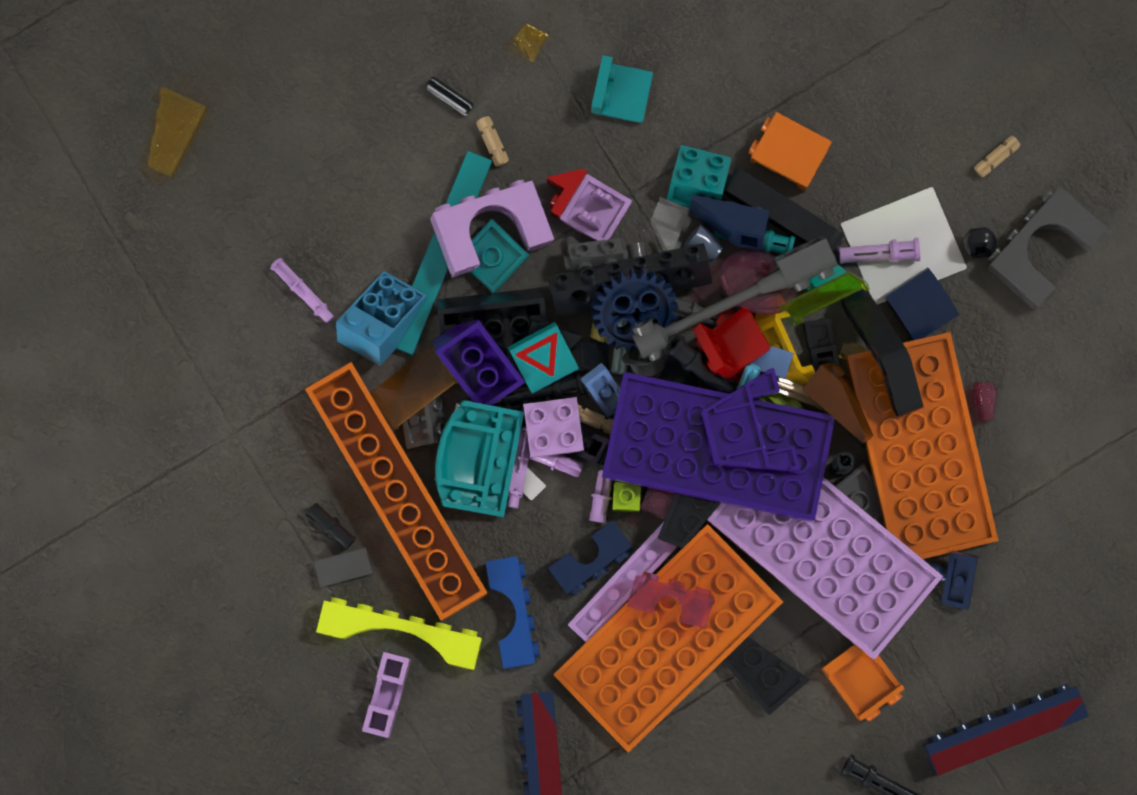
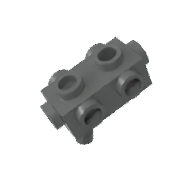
M570 236L565 242L567 245V256H563L565 272L629 259L627 248L622 249L620 238L579 243L573 236Z

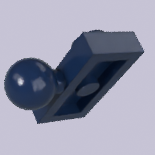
M952 550L947 571H944L939 564H929L943 576L939 583L945 582L941 604L966 610L970 608L979 556Z

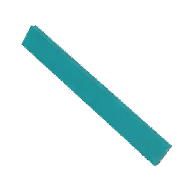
M467 151L446 204H450L452 207L460 204V200L469 196H475V199L478 198L492 160ZM435 232L412 285L413 288L426 294L427 298L396 348L412 356L448 272V266Z

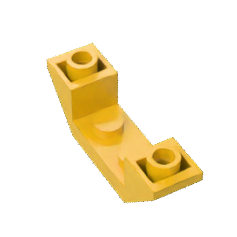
M780 292L756 303L755 320L770 346L793 353L786 380L805 386L815 374L812 365L802 367L782 323V320L790 317V314Z

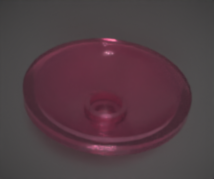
M742 250L730 255L724 262L720 273L721 284L727 295L730 297L755 285L758 280L777 269L778 267L773 259L776 256L758 250ZM794 287L790 289L785 288L766 294H759L738 305L758 314H777L787 310L794 303L798 291L796 292Z

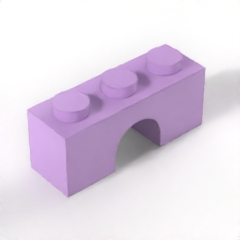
M383 652L376 677L377 682L364 721L363 732L386 738L391 737L411 659Z

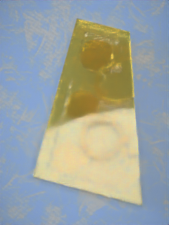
M161 86L159 94L161 99L159 109L156 112L157 123L155 134L152 136L148 167L173 179L209 109L205 105Z

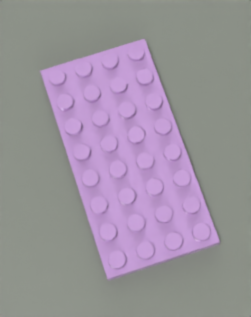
M824 477L814 522L721 503L707 519V522L873 660H875L943 578L939 572Z

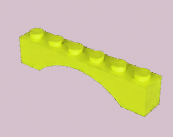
M331 597L330 602L325 600L323 602L317 633L346 639L357 633L376 629L403 631L429 643L442 655L449 665L475 671L482 638L477 637L478 632L462 628V632L459 633L451 631V625L436 622L435 627L425 625L426 619L410 616L408 621L398 618L399 613L384 610L383 614L372 612V606L358 603L357 608L346 606V600Z

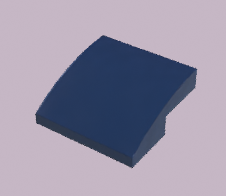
M928 267L884 296L895 317L901 321L912 341L925 338L960 315L944 288Z

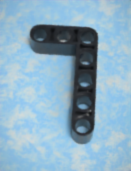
M863 288L841 297V304L846 316L881 368L888 397L895 415L900 418L923 408L910 355L868 290Z

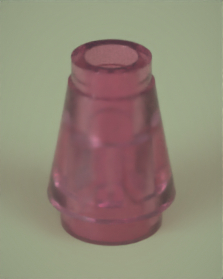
M994 381L973 383V390L971 392L979 420L995 419L998 388H995Z

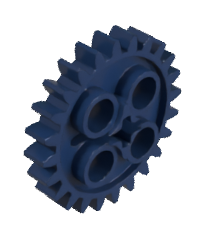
M630 268L629 275H625L621 270L619 272V279L611 275L610 280L612 283L610 285L602 282L601 285L604 292H595L599 300L592 301L593 308L596 310L591 311L593 319H596L593 321L595 329H598L600 337L605 336L607 344L614 341V346L617 350L624 344L626 352L630 350L631 346H635L636 351L639 352L632 337V334H634L632 327L645 321L647 318H654L653 324L657 323L665 328L673 324L671 320L678 319L674 310L679 309V306L674 301L677 299L675 292H671L672 287L670 283L665 284L666 281L662 275L656 279V274L653 270L646 276L644 268H641L639 274H635L634 269ZM647 293L653 294L649 299H642ZM626 296L623 302H615L619 297ZM621 321H628L625 326H617Z

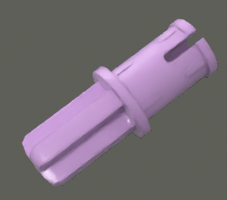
M562 454L529 458L551 467L552 471L557 469L574 477H578L583 469L582 462Z
M600 469L598 471L595 493L591 494L593 501L589 520L606 523L609 500H612V497H610L612 480L602 478L603 469Z

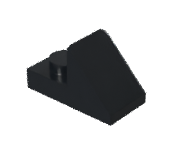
M581 342V345H574L570 349L579 367L578 370L572 373L580 371V373L590 372L601 363L609 371L607 344Z

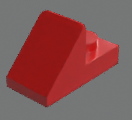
M579 169L546 178L549 185L562 192L561 194L556 193L549 205L552 208V217L560 221V217L587 175L586 170Z

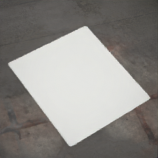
M933 187L841 223L850 247L889 244V241L893 239L901 242L913 241L914 238H919L920 261L918 262L915 259L898 260V263L890 262V260L857 262L869 293L877 305L886 301L884 298L886 294L927 267L932 271L937 280L967 268ZM912 249L900 250V252L912 251ZM877 252L855 253L854 256L877 254Z

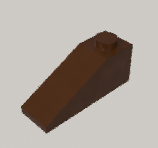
M834 363L821 365L802 390L861 442L870 440L873 437V433L850 380L844 376L845 371Z

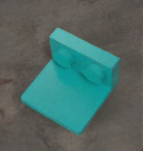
M602 55L591 113L642 123L653 73L612 64L613 57Z
M681 145L666 203L690 209L691 195L707 196L721 201L731 158Z

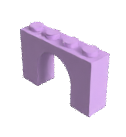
M518 180L509 184L510 188L501 191L499 188H493L484 193L485 196L476 199L475 196H469L460 200L458 205L451 207L450 204H444L435 208V212H433L430 220L452 278L477 270L480 265L469 233L471 220L480 213L494 211L506 215L514 223L523 248L527 253L551 245L554 237L533 181L525 183L524 180Z

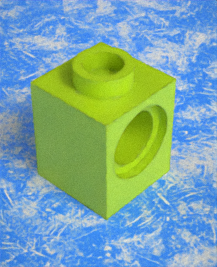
M614 482L612 512L639 513L641 486Z

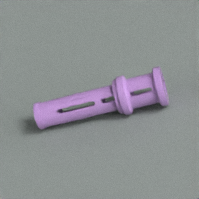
M914 238L913 241L901 242L893 239L889 241V244L839 247L840 264L890 260V262L898 263V260L915 259L918 262L920 261L919 238ZM912 249V251L900 252V250ZM877 252V254L854 256L855 253Z

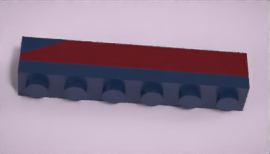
M1068 683L1052 689L1054 694L1044 698L1043 693L1028 698L1029 704L1020 708L1018 703L1003 708L1004 714L997 717L990 713L978 718L979 724L969 727L968 723L952 728L954 733L944 737L943 733H939L927 738L929 743L923 745L934 775H942L1089 717L1077 686L1069 688Z
M553 691L521 694V700H516L517 717L523 716L524 726L518 728L520 744L525 743L526 754L521 755L522 771L528 772V781L523 782L524 795H562Z

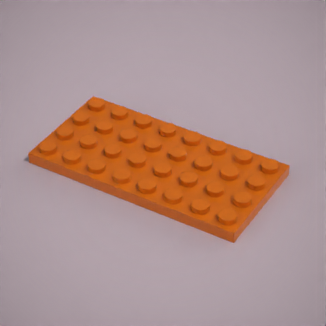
M951 332L903 343L913 364L923 408L900 418L893 411L881 368L870 351L845 356L852 387L873 433V437L865 441L885 529L922 559L947 554L952 550L959 551L997 542L998 536Z
M707 524L553 675L629 753L784 601Z

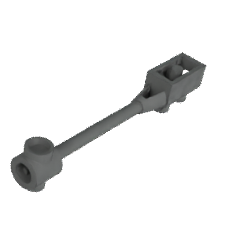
M821 235L773 258L778 268L758 280L755 285L665 328L657 323L653 324L651 319L632 327L634 332L632 337L642 358L648 357L650 361L661 358L665 355L663 349L668 346L669 337L752 297L794 287L796 292L809 287L810 283L808 280L817 275L820 280L834 274L833 268L838 265L827 239Z

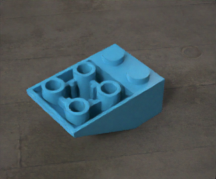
M383 271L337 320V342L381 366L397 348L425 302L427 295Z

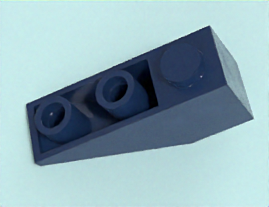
M691 195L690 214L735 246L762 251L769 223L770 210L757 206L740 205L732 201L715 200L707 196Z

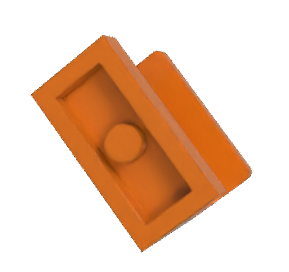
M776 112L773 118L767 117L761 131L765 133L761 140L755 139L748 152L752 155L750 163L755 164L756 162L794 182L797 184L796 188L806 192L832 141Z
M855 644L821 668L859 721L865 718L868 722L881 713L878 708L885 703L891 706L903 697L900 692L905 689L904 686L900 685L878 655L873 660Z

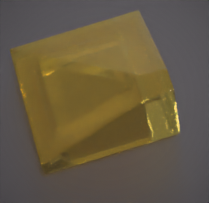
M525 23L513 42L530 61L534 62L548 35Z

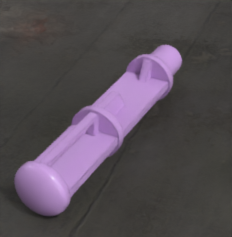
M283 258L276 259L271 264V270H274L287 283L290 290L294 291L311 307L315 316L318 315L326 323H329L334 318V315L327 309V304L323 303L303 282L304 280L300 279L283 262Z
M526 426L521 427L508 493V507L518 509L519 500L523 496L530 452Z

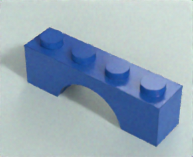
M517 556L487 561L485 563L490 590L507 596L513 603L516 611V621L512 631L499 641L503 669L535 664V658L540 657L537 641L532 642L530 631H535L533 615H527L526 605L531 604L529 590L522 587L521 578H526L524 562H518Z

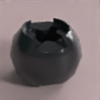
M987 227L972 228L964 236L963 246L966 253L973 259L988 258L996 250L997 239L994 232Z

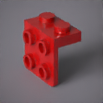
M746 307L741 308L712 330L701 323L692 329L696 336L695 344L708 357L706 363L714 374L719 373L728 379L735 376L747 365L753 363L770 350L769 342L753 314Z

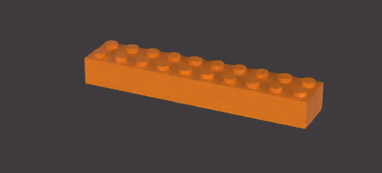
M352 362L305 389L440 620L442 622L487 596L488 593Z

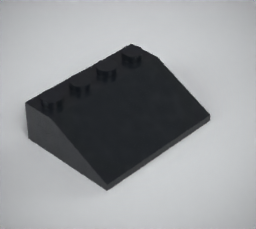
M543 287L437 299L440 335L456 325L479 319L515 368L516 363L507 347L526 337L531 319L547 323ZM444 364L446 384L458 383Z

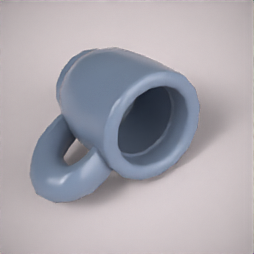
M700 224L688 237L684 247L704 243L709 262L711 263L719 255L723 245H721L720 240L711 231Z

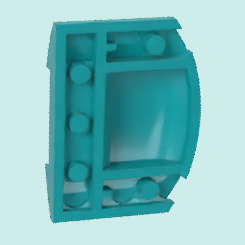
M462 400L459 404L460 406L448 419L437 449L435 476L437 490L441 498L440 502L444 507L504 517L524 412Z

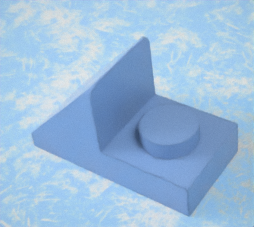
M601 363L580 380L584 384L583 388L603 414L609 418L616 412L620 388L607 368Z

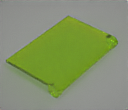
M849 271L778 307L795 316L798 324L803 323V318L862 289L868 291L870 288L864 279Z

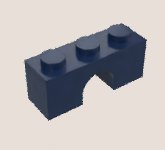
M611 521L591 536V539L598 548V556L592 563L581 564L569 552L548 567V571L566 595L572 592L576 596L587 587L585 582L590 578L599 579L609 571L607 568L609 564L613 561L619 564L631 555L628 550L632 548V545L614 521Z

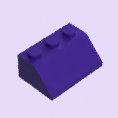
M479 319L456 325L433 341L436 354L475 403L492 406L525 383V380Z

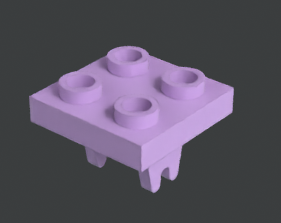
M587 174L560 217V221L594 241L608 240L612 237L631 206L632 200Z
M577 397L524 404L530 458L584 451Z

